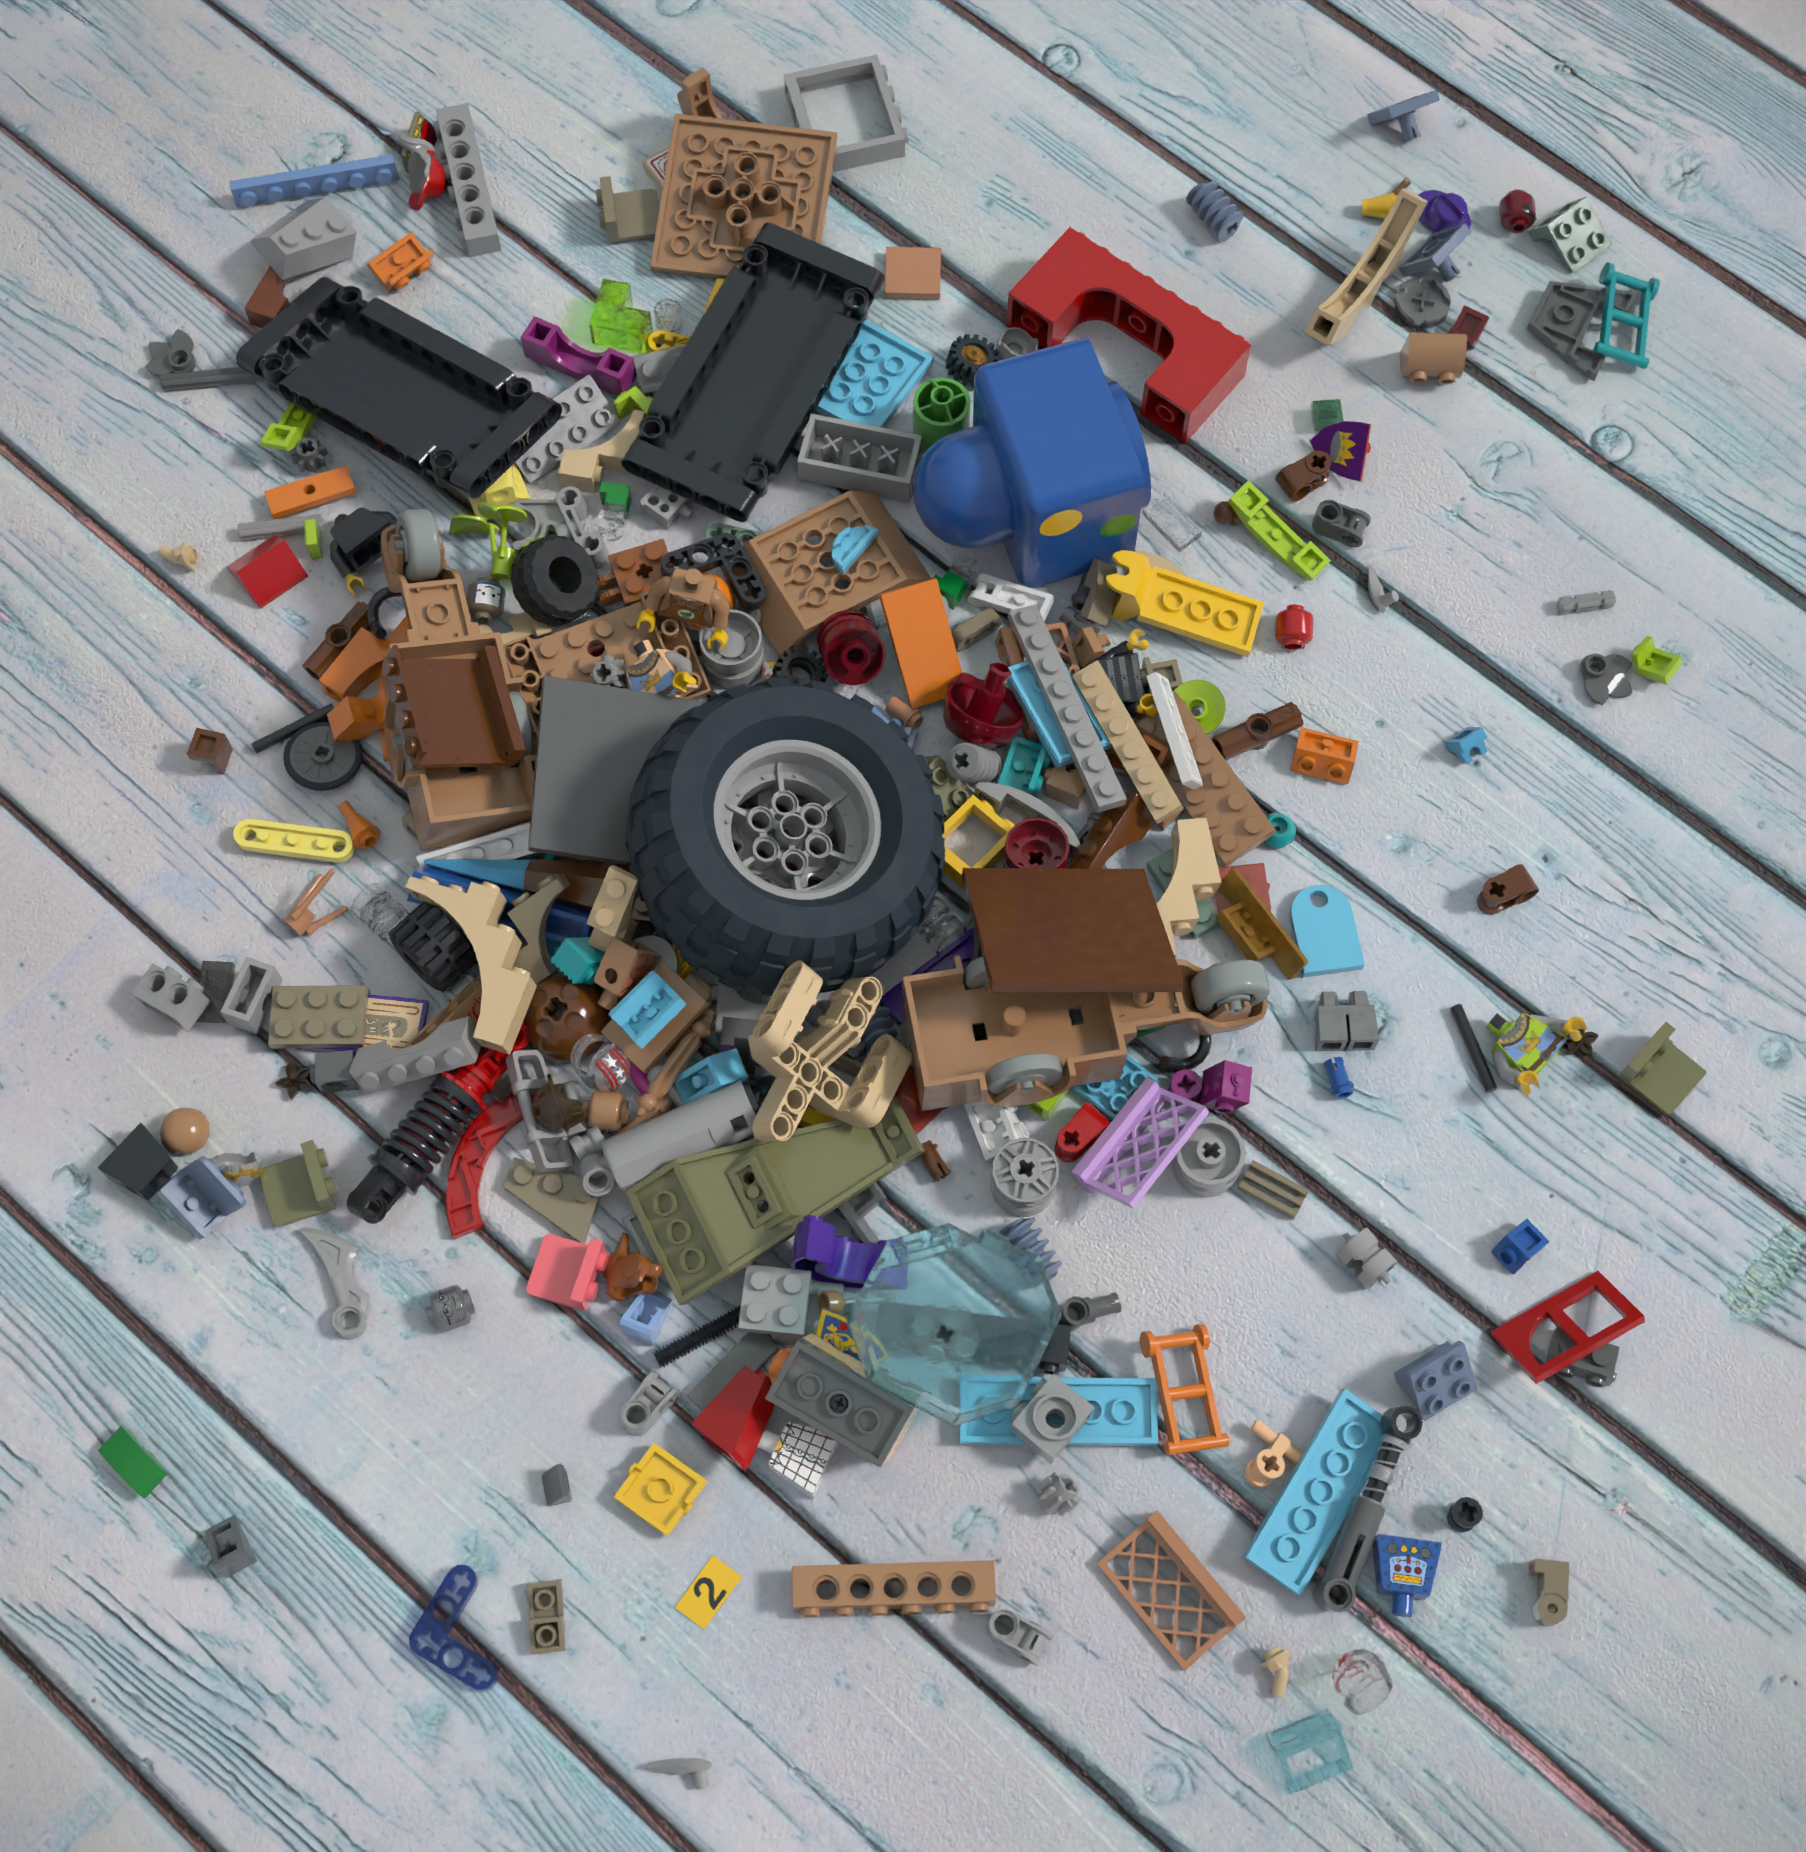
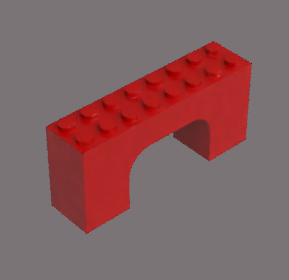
M1071 227L1063 233L1008 293L1006 326L1009 328L1019 327L1027 331L1032 338L1038 339V347L1041 349L1061 344L1072 330L1083 322L1100 320L1110 323L1164 360L1163 363L1144 383L1140 415L1184 444L1187 443L1245 376L1251 344L1244 337L1234 334L1225 328L1221 322L1211 319L1202 313L1198 307L1180 299L1173 291L1163 288L1150 276L1143 275L1134 269L1130 263L1120 260L1111 254L1107 248L1100 247L1084 233L1077 232Z

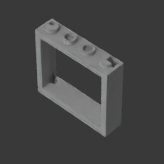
M878 55L784 74L785 95L795 127L804 129L812 128L801 93L874 78L892 135L836 147L833 172L905 157V143L909 142L906 128H901V112L899 107H894V91L892 86H887L888 75L886 66L880 64Z

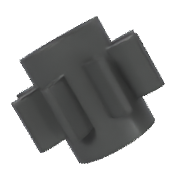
M303 437L294 448L295 453L291 455L293 463L299 465L301 472L307 470L316 473L322 466L327 465L324 456L328 455L326 446H321L317 437L314 440Z

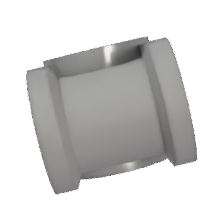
M655 1371L649 1373L621 1410L624 1429L633 1436H641L647 1433L659 1417L672 1406L680 1391L677 1388L671 1389L658 1378V1373ZM639 1411L645 1414L644 1421L639 1424H632L628 1421L629 1415L633 1412Z
M1000 1609L994 1612L987 1623V1633L994 1642L1009 1649L1019 1658L1035 1666H1039L1041 1662L1039 1656L1047 1641L1052 1640L1054 1637L1044 1627L1026 1620L1008 1609ZM1002 1617L1008 1619L1012 1625L1011 1633L1001 1635L996 1632L994 1628L996 1619ZM1034 1637H1036V1641H1035V1643H1034L1032 1649L1030 1650L1029 1647H1030V1645H1031V1643H1032Z

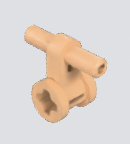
M1256 1420L1250 1429L1267 1442L1269 1447L1261 1451L1256 1458L1246 1464L1244 1475L1251 1486L1261 1489L1267 1487L1284 1472L1285 1463L1282 1456H1285L1296 1465L1302 1453L1290 1444L1291 1440L1281 1432L1276 1434L1260 1420Z

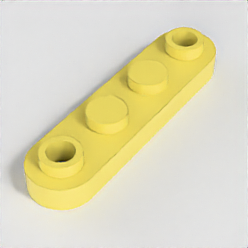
M245 819L239 822L233 831L237 845L242 850L342 863L349 860L355 851L351 836L341 830ZM249 835H256L253 840H246ZM344 846L341 852H335L337 847Z

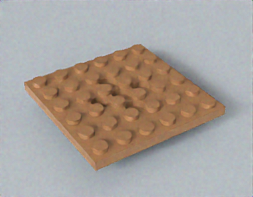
M675 113L650 264L651 271L726 279L734 266L737 268L743 261L744 249L753 243L765 223L775 224L822 245L838 139L837 132ZM748 168L753 169V170L750 171V172H746V173L744 172L745 169H748ZM714 191H722L718 195H712ZM742 194H749L746 198H739ZM769 197L776 198L774 201H767ZM738 219L745 220L741 224H735Z

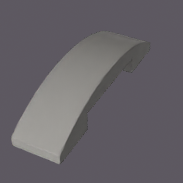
M989 782L977 783L974 794L980 801L982 799L987 801L997 814H1000L1003 808L1007 806L1027 819L1039 817L1051 820L1059 825L1068 836L1069 857L1074 859L1078 853L1080 842L1068 823L1049 805L1029 793L1010 786Z

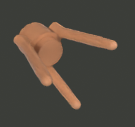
M330 869L325 876L319 874L294 908L282 919L297 935L301 936L306 931L311 936L318 928L348 911V907L343 906L313 923L312 920L315 918V915L307 908L334 875V869Z

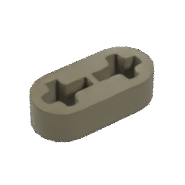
M994 608L982 611L952 631L955 648L958 651L971 647L1000 627L1002 619Z

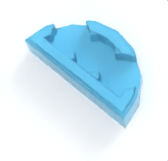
M869 525L855 528L847 527L836 536L832 544V560L835 568L842 575L877 538L879 529Z

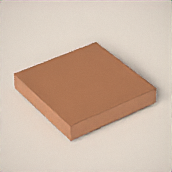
M886 247L885 298L940 300L941 248Z

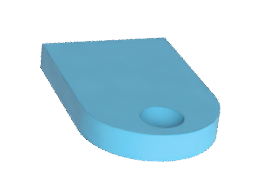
M1313 885L1302 890L1294 899L1290 910V922L1295 944L1308 960V964L1301 970L1302 977L1362 970L1365 964L1352 908L1346 896L1336 888L1327 885ZM1319 895L1325 899L1326 905L1315 907L1311 904L1310 897Z

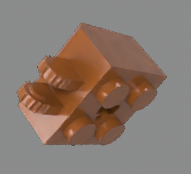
M664 539L608 555L612 573L598 577V591L616 586L617 588L601 593L597 598L599 604L609 606L610 604L622 602L623 606L627 607L640 602V594L650 591L652 584L656 580L663 578L660 572L663 556L669 553Z

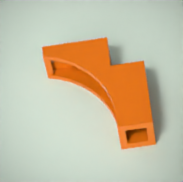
M407 617L403 618L387 640L385 638L378 639L373 632H369L361 627L319 679L324 694L340 703L346 696L357 697L372 682L380 678L382 663L386 657L389 644L404 642L406 629H409Z

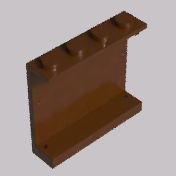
M398 645L392 646L384 658L382 670L389 682L390 699L395 704L397 725L399 729H402L405 740V753L410 758L412 768L515 766L526 748L495 646H483L476 659H403Z

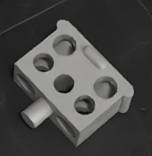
M655 484L640 500V514H646L667 530L680 515L690 519L694 511L688 507L692 502L691 500Z

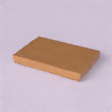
M665 962L655 972L678 993L687 1005L642 1049L613 1019L601 1031L645 1074L710 1005Z

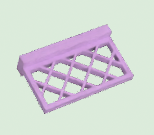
M1147 1077L1072 1170V1173L1085 1191L1094 1194L1096 1191L1134 1209L1209 1114V1111L1201 1104L1160 1088L1155 1080ZM1167 1101L1171 1102V1109L1159 1112ZM1190 1111L1195 1112L1190 1120L1180 1123L1179 1115ZM1173 1117L1174 1125L1159 1130L1158 1122ZM1152 1124L1153 1132L1140 1136L1144 1129ZM1175 1134V1139L1171 1144L1161 1147L1160 1139ZM1154 1141L1155 1149L1140 1154L1139 1146ZM1133 1148L1134 1156L1121 1160L1125 1153ZM1156 1158V1163L1152 1168L1142 1171V1162ZM1135 1165L1136 1173L1121 1178V1169ZM1114 1172L1115 1180L1102 1184L1109 1173ZM1137 1182V1187L1130 1196L1123 1194L1122 1187Z

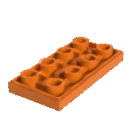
M930 578L879 594L909 706L914 709L945 699L948 684L950 681H956L962 670L937 578Z

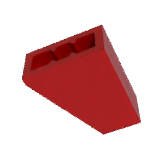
M746 1365L742 1367L691 1423L708 1443L744 1471L750 1466L775 1407V1404L765 1399L772 1385L771 1378L759 1369L757 1372H754Z

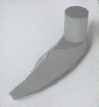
M1369 565V593L1375 606L1380 612L1384 613L1387 605L1397 602L1399 596L1395 590L1384 594L1383 586L1380 584L1372 565Z
M677 1758L646 1764V1769L658 1772H674L680 1775L693 1773L696 1790L709 1787L706 1769H710L712 1763L700 1758Z

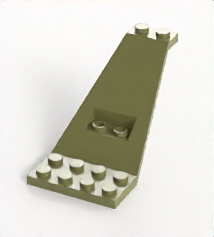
M894 1096L885 1115L874 1127L860 1129L835 1119L795 1129L793 1135L786 1141L762 1142L754 1139L677 1158L625 1192L657 1260L663 1268L662 1270L678 1304L686 1305L793 1237L796 1224L802 1221L804 1216L824 1217L893 1171L924 1153L925 1150L898 1098ZM751 1173H753L755 1177L754 1182L752 1184L749 1182V1175ZM765 1201H767L769 1205L768 1210L766 1212H764L763 1210V1203Z

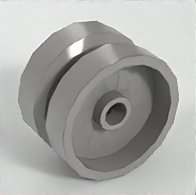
M1205 1118L1172 1159L1171 1164L1174 1177L1182 1188L1193 1195L1205 1198L1220 1196L1232 1188L1240 1175L1246 1155L1244 1141L1236 1128L1227 1122L1214 1118Z

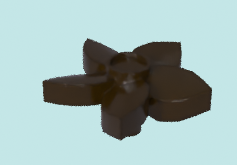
M1577 1029L1582 1036L1580 1041H1573L1569 1034L1565 1036L1568 1038L1566 1041L1570 1042L1567 1048V1055L1574 1054L1579 1050L1583 1055L1591 1057V1044L1596 1041L1599 1035L1594 1032L1585 1033V1030Z
M287 1064L285 1069L287 1077L281 1078L275 1083L276 1086L281 1088L288 1087L287 1093L291 1100L297 1095L299 1089L303 1092L313 1091L310 1082L307 1080L310 1077V1067H302L296 1071L293 1066Z

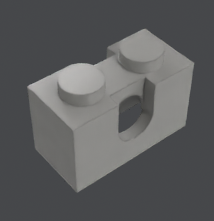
M246 957L220 1011L229 1025L258 1034L266 1017L263 1007L267 998H272L273 986H280L283 980L276 967ZM245 987L248 993L245 1000L241 1003L240 994Z

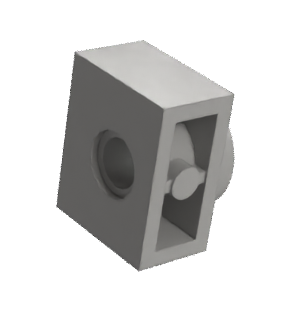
M1055 1374L1048 1381L1042 1378L1031 1391L1034 1397L1026 1406L1021 1403L1010 1416V1419L1013 1420L1010 1431L1049 1464L1054 1462L1092 1416L1095 1408ZM1052 1414L1059 1415L1063 1419L1064 1425L1060 1428H1052L1047 1424L1046 1417Z

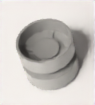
M729 610L727 628L724 629L728 635V642L722 651H720L721 643L718 640H714L711 649L707 646L708 639L715 630V627L708 628L702 626L699 635L704 671L711 681L725 688L752 683L760 675L764 661L762 633L756 620L745 612Z

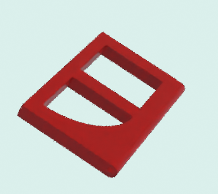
M1597 1270L1491 1330L1490 1335L1537 1384L1645 1322V1317ZM1597 1291L1624 1318L1589 1337L1563 1309ZM1549 1318L1575 1346L1539 1365L1531 1352V1338L1536 1328Z

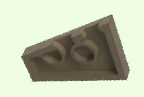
M514 1157L503 1185L504 1190L533 1211L545 1217L551 1224L563 1230L574 1238L575 1241L585 1244L602 1196L588 1194L583 1188L581 1177L561 1171L540 1173L535 1163Z

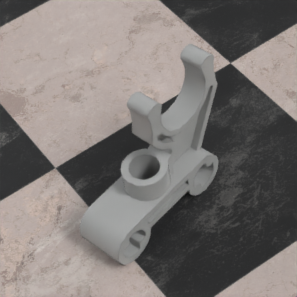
M574 486L564 487L557 494V500L519 499L510 505L524 510L527 516L533 518L536 522L535 529L529 537L513 543V548L517 555L528 540L534 541L535 537H546L551 531H556L558 536H565L579 543L588 555L591 556L595 568L603 567L608 562L609 551L603 538L596 532L585 533L580 522L587 516L588 507L578 488Z

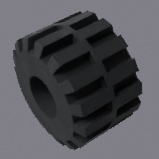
M423 901L388 932L394 948L420 978L438 991L444 992L477 962L473 946L462 931L441 910L428 902Z

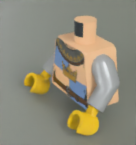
M649 640L641 641L633 647L639 661L627 668V689L683 698L698 688L696 679L692 677V663L688 658L674 650H654Z

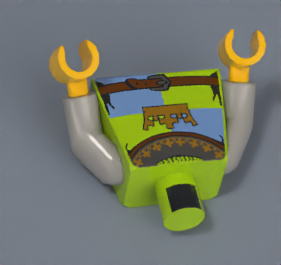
M1497 1013L1486 1026L1487 1029L1499 1038L1491 1049L1492 1059L1499 1078L1517 1087H1521L1524 1095L1531 1093L1530 1084L1537 1087L1540 1086L1537 1075L1561 1049L1568 1039L1565 1036L1569 1034L1573 1041H1580L1582 1036L1577 1029L1587 1030L1584 1020L1580 1017L1562 1020L1533 1014L1528 1015L1526 1013H1522L1513 1024Z

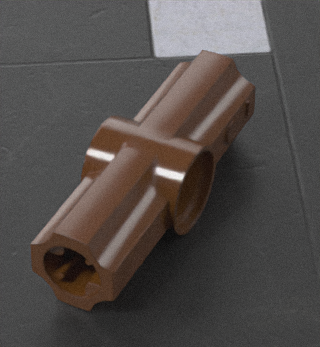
M358 601L339 623L328 627L325 632V640L302 665L312 678L319 682V679L361 627L367 631L370 630L367 619L368 604ZM339 640H346L341 644H336Z
M1290 702L1265 714L1255 713L1251 715L1247 722L1213 736L1212 742L1224 759L1228 760L1251 749H1263L1269 741L1302 727L1304 722L1297 705ZM1252 729H1260L1264 733L1256 734Z

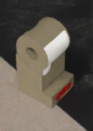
M1535 1558L1529 1562V1576H1538L1537 1600L1533 1604L1532 1614L1540 1625L1553 1626L1563 1621L1567 1615L1569 1562Z

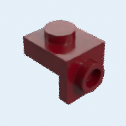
M1464 305L1448 334H1467V346L1474 349L1490 317Z

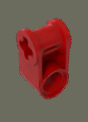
M1087 1102L1059 1131L1054 1147L1055 1155L1058 1159L1067 1163L1078 1160L1096 1142L1111 1122L1091 1103ZM1071 1142H1074V1143H1075V1146H1074L1073 1144H1070V1145L1067 1147L1064 1143L1069 1144V1143H1071Z

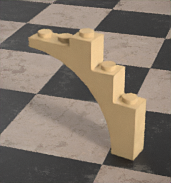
M1405 188L1400 190L1380 229L1356 266L1339 288L1316 308L1305 331L1306 334L1328 346L1349 335L1361 310L1372 304L1383 280L1394 274L1405 252L1404 248L1428 203L1427 200Z
M1207 818L1177 820L1171 832L1173 850L1171 877L1165 893L1156 905L1175 958L1177 951L1173 934L1175 936H1183L1193 932L1200 919L1195 898L1197 900H1206L1215 896L1222 883Z
M410 876L405 888L413 898L428 902L451 917L464 930L473 946L480 967L482 984L480 1015L473 1035L474 1039L482 1047L510 1055L537 985L530 977L528 971L513 967L522 942L515 934L514 929L498 924L507 903L506 898L497 885L489 882H483L482 885L471 882L467 891L453 884H450L449 888L439 885L438 881L427 876H422L421 879Z

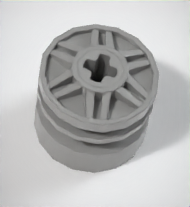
M1018 1138L1007 1142L998 1150L992 1164L990 1190L995 1202L1003 1211L1017 1217H1030L1041 1213L1051 1204L1056 1193L1059 1178V1164L1054 1152L1045 1143L1034 1138ZM1020 1169H1023L1025 1172L1031 1171L1030 1177H1027L1026 1174L1019 1175Z

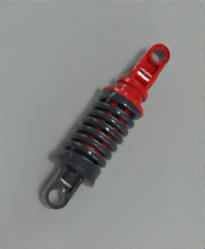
M521 1025L511 1053L521 1051L527 1045L529 1037L526 1034V1026ZM481 1046L480 1051L483 1053L478 1054L476 1063L456 1068L451 1074L447 1072L438 1073L435 1080L430 1084L429 1091L424 1092L421 1095V1100L415 1102L414 1110H409L406 1113V1119L400 1120L398 1129H393L390 1132V1138L382 1142V1147L379 1146L373 1154L367 1157L373 1168L349 1194L346 1203L349 1212L370 1224H375L383 1220L387 1212L404 1192L415 1196L419 1187L426 1180V1175L417 1167L425 1173H432L434 1167L429 1161L439 1164L442 1158L437 1152L442 1155H446L449 1152V1147L444 1142L449 1145H455L457 1138L452 1133L457 1136H462L465 1133V1129L460 1123L470 1126L473 1123V1119L475 1120L482 1111L486 1110L487 1107L481 1098L485 1095L486 1091L490 1092L494 1088L495 1081L508 1069L506 1063L508 1054Z

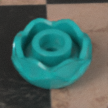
M1283 813L1266 815L1273 827L1279 828L1280 831H1276L1277 833L1265 840L1264 843L1275 849L1283 848L1292 843L1296 835V827L1292 819Z

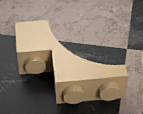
M633 410L626 426L615 437L601 445L587 449H565L558 472L561 488L574 486L580 491L595 493L597 483L603 481L604 470L631 474L623 468L621 461L639 433V424L645 418V412Z
M614 865L608 868L586 923L594 927L588 944L603 952H606L612 936L631 940L638 922L631 919V910L638 887V879L633 874Z

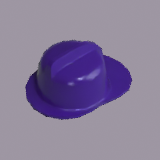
M1437 190L1424 191L1417 195L1428 201L1419 220L1434 233L1463 223L1470 230L1471 218L1468 214L1467 203L1461 196Z

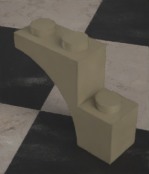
M564 874L557 879L553 875L537 884L540 891L531 897L528 892L524 893L512 902L515 908L507 913L525 938V940L521 941L522 945L513 967L528 971L535 984L557 970L555 965L551 964V957L547 948L546 923L554 901L564 889L571 885Z

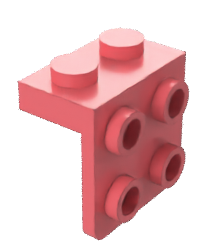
M553 1234L545 1235L526 1286L527 1293L533 1297L586 1312L589 1302H593L598 1291V1283L596 1282L599 1273L605 1270L608 1262L609 1253H606L603 1241L590 1238L587 1245Z

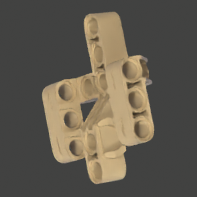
M801 960L795 961L786 969L762 1015H760L753 1034L748 1038L752 1059L776 1077L752 1124L754 1136L758 1140L770 1142L790 1139L808 1104L820 1113L860 1129L874 1127L881 1121L911 1063V1051L893 1036L886 1033L881 1035L872 1045L851 1087L827 1069L829 1065L849 1048L853 1049L860 1043L861 1037L871 1017L875 1014V1009L882 997V986L878 979L875 977H861L846 980L840 989L830 995L829 1000L832 1002L825 1016H819L817 1020L820 1026L800 1044H797L793 1040L797 1033H801L803 1029L802 1023L808 1011L817 1002L815 998L821 989L823 979Z

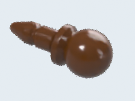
M1222 501L1215 506L1213 515L1217 522L1221 524L1232 522L1235 526L1238 525L1239 521L1243 523L1228 501Z

